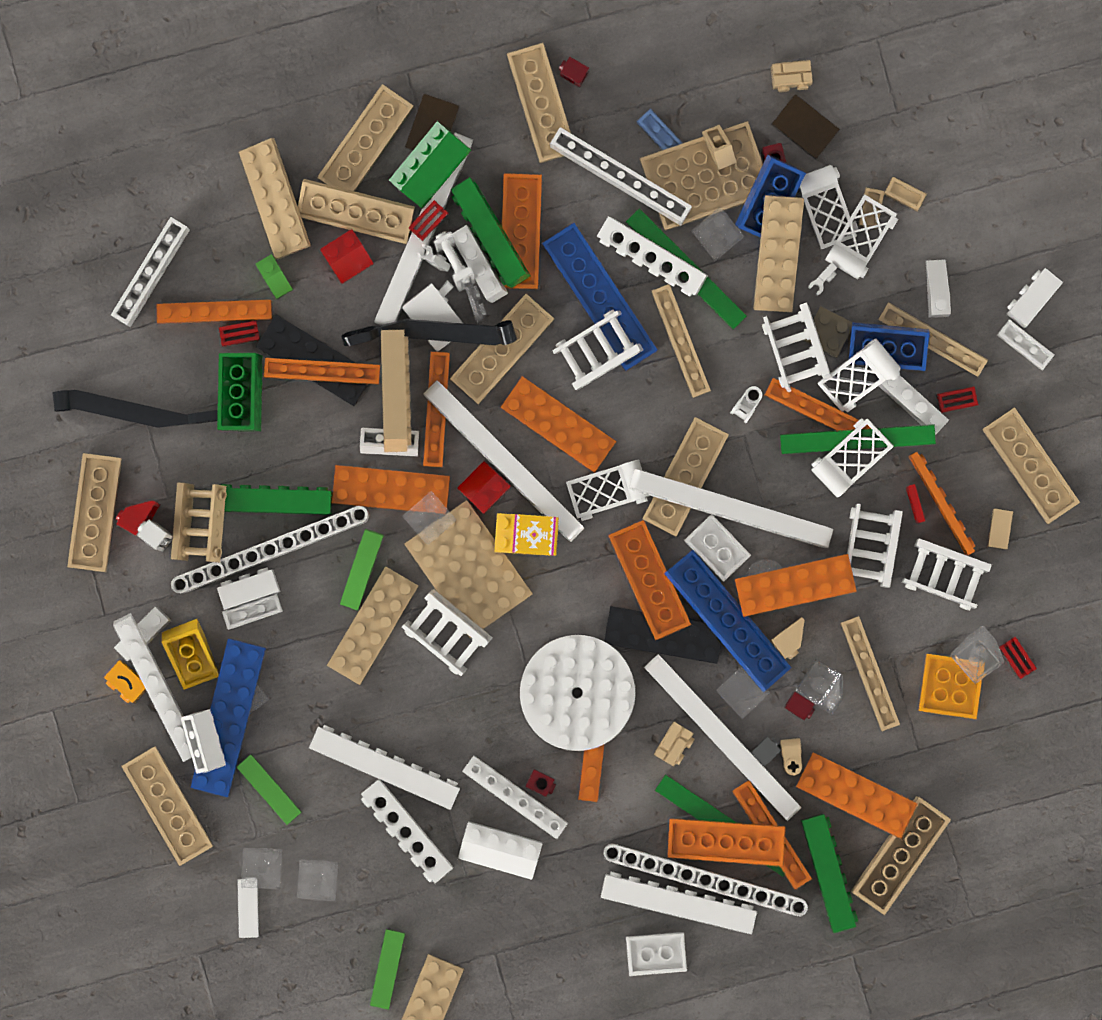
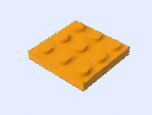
M926 654L918 711L977 719L984 662Z

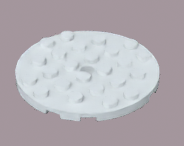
M570 635L549 642L534 654L522 676L520 701L528 724L544 741L561 749L584 751L597 748L611 741L624 728L634 708L635 682L626 660L611 645L590 636ZM577 687L583 691L580 698H574L572 694L573 690Z

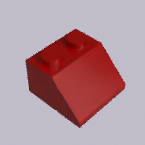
M353 229L320 249L341 284L374 264Z
M485 461L457 487L484 515L511 488Z
M152 500L126 507L124 510L121 509L116 517V520H118L116 525L137 536L139 526L144 521L152 520L161 504Z

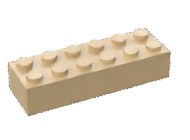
M381 330L384 452H407V445H411L408 336L404 337V330Z
M918 796L913 800L918 805L902 838L900 839L890 834L851 889L852 893L883 915L887 913L951 820Z

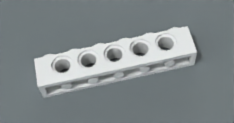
M608 216L597 235L600 238V243L607 247H610V245L617 248L615 252L623 257L629 255L633 258L632 262L640 267L643 264L649 267L648 272L657 277L659 274L666 278L664 280L666 283L673 287L677 284L682 287L681 292L688 296L692 294L697 295L708 277L707 274L612 217ZM620 232L623 234L624 239L621 243H616L614 237ZM634 242L640 245V250L637 253L631 251V245ZM650 252L656 254V260L653 263L647 260V255ZM666 262H670L673 266L672 271L669 273L663 270V265ZM684 271L689 275V280L685 283L679 279L680 274Z
M170 217L113 310L112 317L131 328L190 231L187 226Z
M475 755L462 771L557 839L567 826L568 822Z
M378 779L361 793L363 796L362 802L368 808L371 806L374 809L375 813L373 815L380 823L384 821L388 826L386 828L387 832L392 837L396 836L400 841L398 845L404 852L408 851L413 856L410 858L416 867L421 866L425 871L423 875L429 882L432 880L434 883L438 882L454 868L381 779ZM378 797L386 799L385 807L380 808L376 805ZM390 812L398 814L399 819L397 822L393 823L388 819ZM402 827L410 828L411 835L409 837L401 835ZM417 841L421 842L424 846L421 852H416L413 849V844ZM429 856L434 857L436 860V865L433 867H429L425 863V859Z

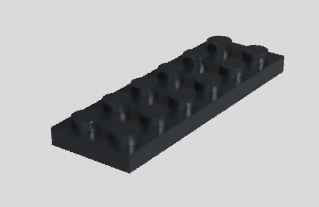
M275 315L256 346L266 354L277 359L355 363L278 315ZM313 381L352 406L356 405L368 385Z
M610 606L604 642L609 645L714 664L718 663L721 641L706 623L689 620L690 626L655 641L643 612Z

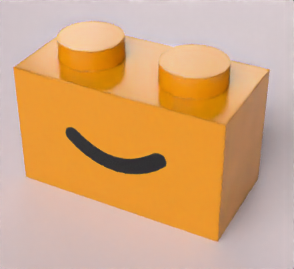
M119 660L104 677L107 680L106 684L112 690L117 689L122 693L120 697L127 703H136L146 691L139 675L123 660Z

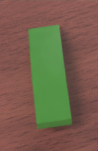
M365 529L340 605L359 610L379 552L383 534Z

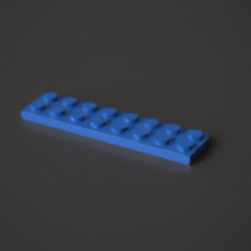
M575 223L542 243L594 324L605 318L604 314L611 310L615 312L621 311L622 314L616 317L630 342L634 343V345L640 344L643 348L642 352L621 364L625 372L658 351ZM608 322L600 327L613 351L617 352L618 355L624 352V345L611 323Z
M694 550L664 573L763 692L792 668L749 616L743 617L741 606Z
M228 638L210 708L226 765L202 773H196L195 770L190 788L229 797L266 651L265 647Z

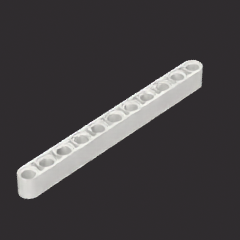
M455 133L464 144L471 148L472 139ZM467 156L421 210L420 215L434 200L445 209L452 193L451 189L455 186ZM434 207L414 229L417 230L437 208ZM439 212L420 234L423 235L442 213ZM436 228L423 242L414 233L411 234L374 323L384 325L397 321L423 259L417 256V253L426 254V249L422 247V244H430Z
M436 380L423 393L427 400L543 516L559 517L558 531L568 541L572 542L584 527L440 382Z
M634 470L629 489L822 548L829 547L833 529L641 470Z
M362 506L348 509L220 559V563L212 562L173 578L171 588L174 592L180 594L195 590L364 524L369 519V512ZM363 510L365 512L364 519L356 520V511ZM345 517L347 519L346 526L339 527L337 525L338 518ZM322 524H327L329 526L328 533L321 534L319 527ZM304 531L311 533L310 540H302L301 535ZM286 538H292V547H284L283 542ZM268 545H274L275 553L273 555H267L265 550ZM250 552H256L257 560L255 562L248 560ZM236 558L239 561V567L232 569L230 561ZM218 565L221 568V574L214 576L212 569ZM200 572L203 575V581L196 583L194 576ZM182 579L185 581V588L178 590L176 583Z
M659 654L644 666L650 675L787 821L801 809L800 805Z
M611 843L604 848V856L608 861L795 916L804 915L808 909L807 903L800 897ZM611 847L618 850V854L614 858H610L607 855V850ZM628 853L636 855L634 863L626 861L625 858ZM648 858H652L655 861V865L651 869L644 866V862ZM665 864L673 865V872L670 874L664 873L663 866ZM685 869L691 870V878L683 879L681 876L682 871ZM702 875H709L711 878L710 883L707 885L701 884L700 878ZM727 880L729 882L728 889H719V882ZM741 885L747 886L748 889L747 894L743 896L737 893V889ZM757 892H766V898L763 901H758L756 899ZM778 896H782L785 899V903L782 906H776L774 903ZM796 902L803 903V909L799 912L793 909V905Z

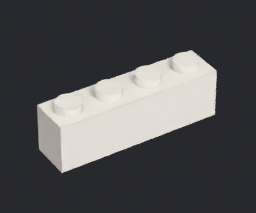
M465 225L452 233L454 242L467 266L471 267L474 278L486 300L493 303L508 294L500 281L496 270L490 264L487 254L480 247V241L472 233L471 227Z
M900 375L893 381L890 379L885 380L879 385L886 394L919 424H935V435L949 421Z

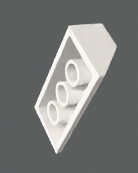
M468 821L458 859L532 879L543 842Z

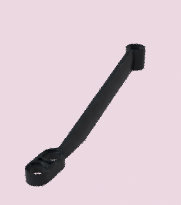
M405 319L380 326H369L349 331L341 336L344 346L372 341L381 336V330H404V337L408 336L410 339L484 345H507L517 340L511 320L489 326Z
M80 390L52 392L55 412L76 409L156 428L217 422L218 410L186 415Z

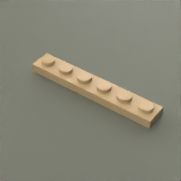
M670 284L652 290V295L692 398L710 392V387Z
M889 302L878 319L889 326L929 329L928 348L977 377L988 361L985 357Z
M858 616L840 623L881 731L900 725L860 617Z

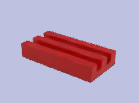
M434 200L408 229L423 242L449 213ZM434 207H436L437 209L425 220V222L417 230H415L414 228L425 218V216ZM441 212L442 215L421 235L420 232Z
M257 321L219 327L222 347L260 340ZM254 326V329L224 334V331ZM255 333L254 337L225 341V338Z
M975 386L936 394L941 413L978 406ZM970 391L972 393L969 396L942 401V397ZM973 399L971 403L944 408L945 404Z
M915 484L907 486L906 491L915 522L917 524L924 522L925 517Z
M1016 637L999 646V649L1019 679L1024 678V676L1037 669ZM1014 642V644L1016 645V647L1018 648V650L1030 666L1029 669H1027L1026 665L1024 664V662L1022 661V659L1020 658V656L1018 655V653L1016 652L1011 643ZM1008 646V648L1010 649V651L1012 652V654L1024 670L1023 673L1020 672V670L1018 669V667L1006 651L1005 647Z

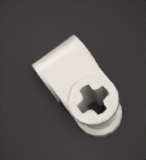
M756 386L749 387L742 398L738 400L730 414L739 416L744 420V423H747L762 398V391ZM751 390H755L759 394L758 399L755 401L750 400L748 397V393Z

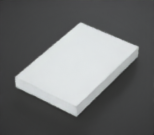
M432 283L402 306L407 315L414 320L463 323ZM428 340L437 352L450 343L447 341Z
M712 514L684 540L723 582L751 556Z
M684 932L626 937L629 976L687 971Z

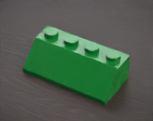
M437 121L389 181L423 209L469 154L471 149L447 127Z
M219 353L217 430L261 432L263 355L257 353Z

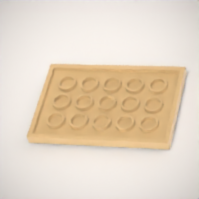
M748 121L723 130L732 145L737 162L726 168L718 169L710 154L704 136L640 158L646 179L692 206L682 225L745 204L763 165ZM658 212L664 231L680 226Z
M467 500L405 543V546L437 592L482 629L533 595L504 553L494 552L495 539Z

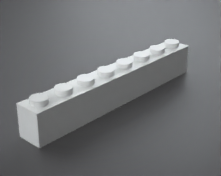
M561 127L552 139L550 148L680 226L691 211L692 206Z
M130 613L114 621L113 626L184 762L192 758L181 717H184Z
M324 725L323 728L320 726L317 728L310 744V749L451 810L460 790V787H457V782L451 779H447V781L439 779L440 775L432 771L429 774L422 771L423 767L414 763L409 766L404 763V759L398 756H394V758L386 756V751L379 748L376 751L370 749V744L361 740L358 743L351 740L352 736L343 732L341 735L334 733L333 728Z
M610 872V875H605L600 896L603 899L752 934L757 914L752 905L742 903V906L734 905L735 901L723 899V902L716 901L715 896L704 894V897L696 896L697 892L686 890L683 893L679 892L677 887L667 885L666 888L659 887V883L648 881L646 884L640 882V878L629 876V879L621 878L622 874Z

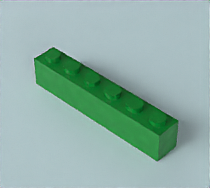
M469 177L452 188L451 191L454 194L452 196L453 201L457 206H461L463 218L471 223L472 227L470 229L472 233L481 240L480 247L485 254L488 253L491 257L489 262L501 274L498 277L502 284L513 288L531 276L476 181Z
M221 484L226 486L227 493L224 512L332 515V491H328V487H316V490H309V487L298 486L297 490H290V486H278V489H270L271 486L259 485V489H251V485H240V488H232L230 484Z
M824 814L801 819L832 932L837 933L855 928V922H858L855 910H851L850 903H853L850 891L846 892L845 885L848 884L845 873H841L839 868L842 862L840 855H836L834 847H837L834 835L830 836L829 828H832L830 819L825 817Z

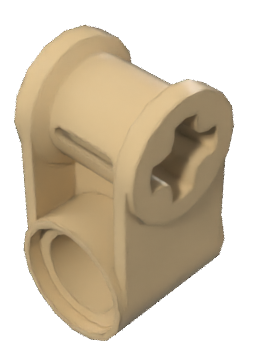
M800 738L780 740L785 772L792 776L798 775L802 770ZM791 761H794V764L798 765V768L795 769L794 773L791 769H788V765H791Z

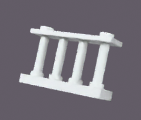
M443 232L436 236L437 240L434 241L437 253L440 255L445 253L455 271L453 279L458 291L460 292L475 284L474 273L471 267L468 266L466 268L462 266L453 249L456 246L452 233L447 234Z
M807 303L800 305L801 311L798 314L770 323L767 316L763 317L765 323L762 324L765 335H769L781 373V377H778L781 387H785L787 392L792 391L790 383L817 374L818 376L822 375L824 380L832 378L811 310ZM799 321L805 322L807 329H804V332L775 340L773 330ZM804 339L811 340L812 346L809 347V350L781 359L778 348ZM809 357H816L818 364L815 367L787 376L784 368L785 365Z
M611 310L604 314L605 318L567 342L565 339L555 345L557 348L552 350L554 354L562 352L574 372L576 381L572 385L575 390L583 388L643 351L640 344L634 345V343L630 342L616 317L622 314L621 311L615 312ZM608 322L611 323L624 345V352L619 355L613 351L600 327ZM594 332L608 356V362L603 365L597 361L584 337ZM578 342L592 366V371L587 375L585 372L582 373L568 349L569 346Z
M855 504V508L852 507L850 512V519H853L847 550L850 564L852 556L879 560L881 563H884L883 571L880 572L851 567L853 576L876 579L878 582H881L880 587L889 588L903 511L894 510L893 514L888 516L860 511L861 504ZM858 519L888 523L890 525V532L880 534L857 530ZM855 537L884 542V544H887L886 552L878 553L855 549Z
M917 539L914 547L919 548V554L910 580L902 579L901 583L906 584L905 588L916 591L917 588L957 602L960 604V608L969 611L971 608H977V604L971 602L981 574L989 572L992 565L928 541ZM929 552L937 555V561L929 584L925 586L917 583L926 555H929ZM950 559L955 561V568L947 591L944 593L936 590L935 587L944 562ZM967 565L973 568V575L965 598L961 599L953 596L962 569Z
M433 589L424 598L428 601L425 609L413 623L408 620L402 628L409 637L418 640L447 664L451 672L462 676L467 670L463 664L478 646L485 647L493 637ZM434 609H438L443 617L427 636L419 627ZM452 621L457 625L458 629L442 648L433 640L445 625ZM467 633L472 637V642L456 660L448 652L460 637Z

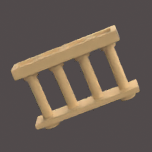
M177 483L171 559L188 561L189 555L206 556V561L220 563L225 499L227 497L226 486L212 484V491L194 490V484ZM193 498H211L210 510L193 509ZM192 517H210L209 529L191 528ZM190 536L208 537L207 548L189 547Z

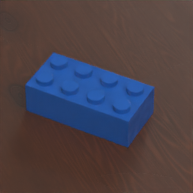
M767 155L735 225L761 238L765 195L795 197L806 173L799 168Z
M852 322L849 359L862 350L869 342L877 339L901 369L926 371L929 329ZM860 356L855 360V365H866V362Z

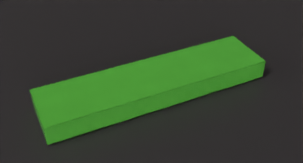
M252 754L237 766V769L286 825L302 812Z
M389 929L385 931L370 1006L389 1010L405 936L404 932Z

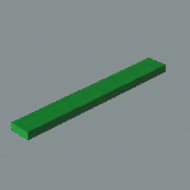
M640 208L626 221L635 232L702 271ZM666 262L673 269L672 264L670 262ZM684 271L680 274V277L685 282L689 280L687 272ZM707 277L697 295L734 330L747 316Z
M935 424L877 428L894 447L936 444ZM871 428L861 429V437H872L873 430ZM853 430L780 434L781 454L832 451ZM850 439L847 442V450L858 449L859 440ZM861 440L860 449L872 448V440ZM874 440V448L887 447L883 440Z
M666 774L655 789L656 792L698 820L737 823ZM766 865L784 877L785 874L780 866Z

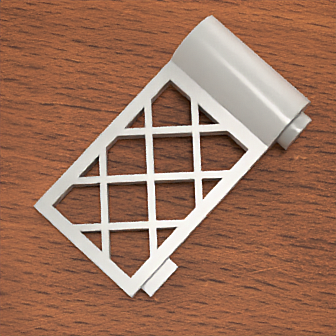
M832 165L805 174L798 189L802 198H804V204L820 249L834 245L837 241L835 240L836 236H840L838 231L841 225L847 224L844 222V218L846 217L847 222L850 219L837 178H840L837 167L833 168ZM833 188L837 192L835 202L825 198L827 191ZM816 196L821 199L817 209L809 205L808 197ZM823 200L833 204L829 214L819 210ZM835 206L843 209L844 214L841 220L831 216ZM818 212L827 216L824 226L816 224L815 217ZM830 218L840 222L836 232L825 228ZM853 221V230H858L856 221ZM824 230L834 234L831 242L823 244L821 238ZM852 234L846 237L843 236L840 242L853 238Z
M864 194L825 260L833 263L837 268L857 280L859 277L863 278L869 269L866 265L888 228L893 229L898 221L895 218L897 214ZM864 201L872 204L874 212L863 214L861 206ZM885 212L891 216L888 222L880 224L877 214ZM875 214L877 225L867 227L864 217ZM862 218L864 228L853 230L852 221ZM878 227L880 236L878 239L870 240L868 230ZM865 231L867 241L857 244L854 233ZM852 234L854 245L846 246L840 242L843 236ZM869 245L870 252L867 257L859 254L858 246Z
M874 339L862 350L830 372L832 378L826 380L822 378L817 384L840 411L846 410V412H849L856 407L855 402L885 380L890 379L893 381L900 375L901 367L880 342ZM860 356L866 362L865 368L855 367V360ZM841 370H851V379L840 377ZM854 371L865 372L864 380L854 379ZM868 373H875L879 380L876 382L867 381ZM828 380L837 381L836 389L828 388L825 382ZM840 381L849 382L850 391L839 390ZM853 383L863 384V391L861 393L852 392ZM838 395H849V401L843 405L839 401Z
M861 418L853 425L856 428L824 458L818 457L811 464L813 466L811 471L837 498L894 447L868 418L866 420ZM865 425H868L873 430L872 437H861V429ZM850 439L859 440L858 450H847V442ZM861 440H872V451L860 450ZM874 440H883L887 447L883 451H874ZM836 452H844V463H836L831 457ZM847 453H858V464L846 463ZM860 453L872 454L871 462L869 464H860ZM846 466H858L857 474L852 479L846 474Z
M634 460L567 481L566 484L577 519L581 518L582 521L593 518L592 514L634 501L637 504L647 502V497H650V495L629 489L634 470L643 471L640 460ZM618 470L621 478L616 485L607 479L611 472ZM599 477L604 480L599 490L589 486L592 478ZM579 482L585 485L580 496L573 492L572 484ZM606 482L616 486L611 497L601 492ZM588 487L597 492L593 502L583 498ZM618 488L625 491L626 500L618 501L613 498ZM599 494L609 498L606 506L600 507L594 504ZM581 499L591 504L587 512H579L578 505Z

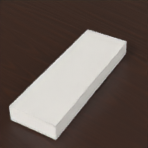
M1010 319L997 334V336L1041 370L1054 357L1052 352Z
M276 593L223 611L222 614L227 629L230 630L281 613L283 610Z
M238 879L239 938L259 937L258 879Z

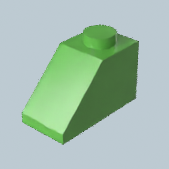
M272 254L255 263L276 299L293 290Z

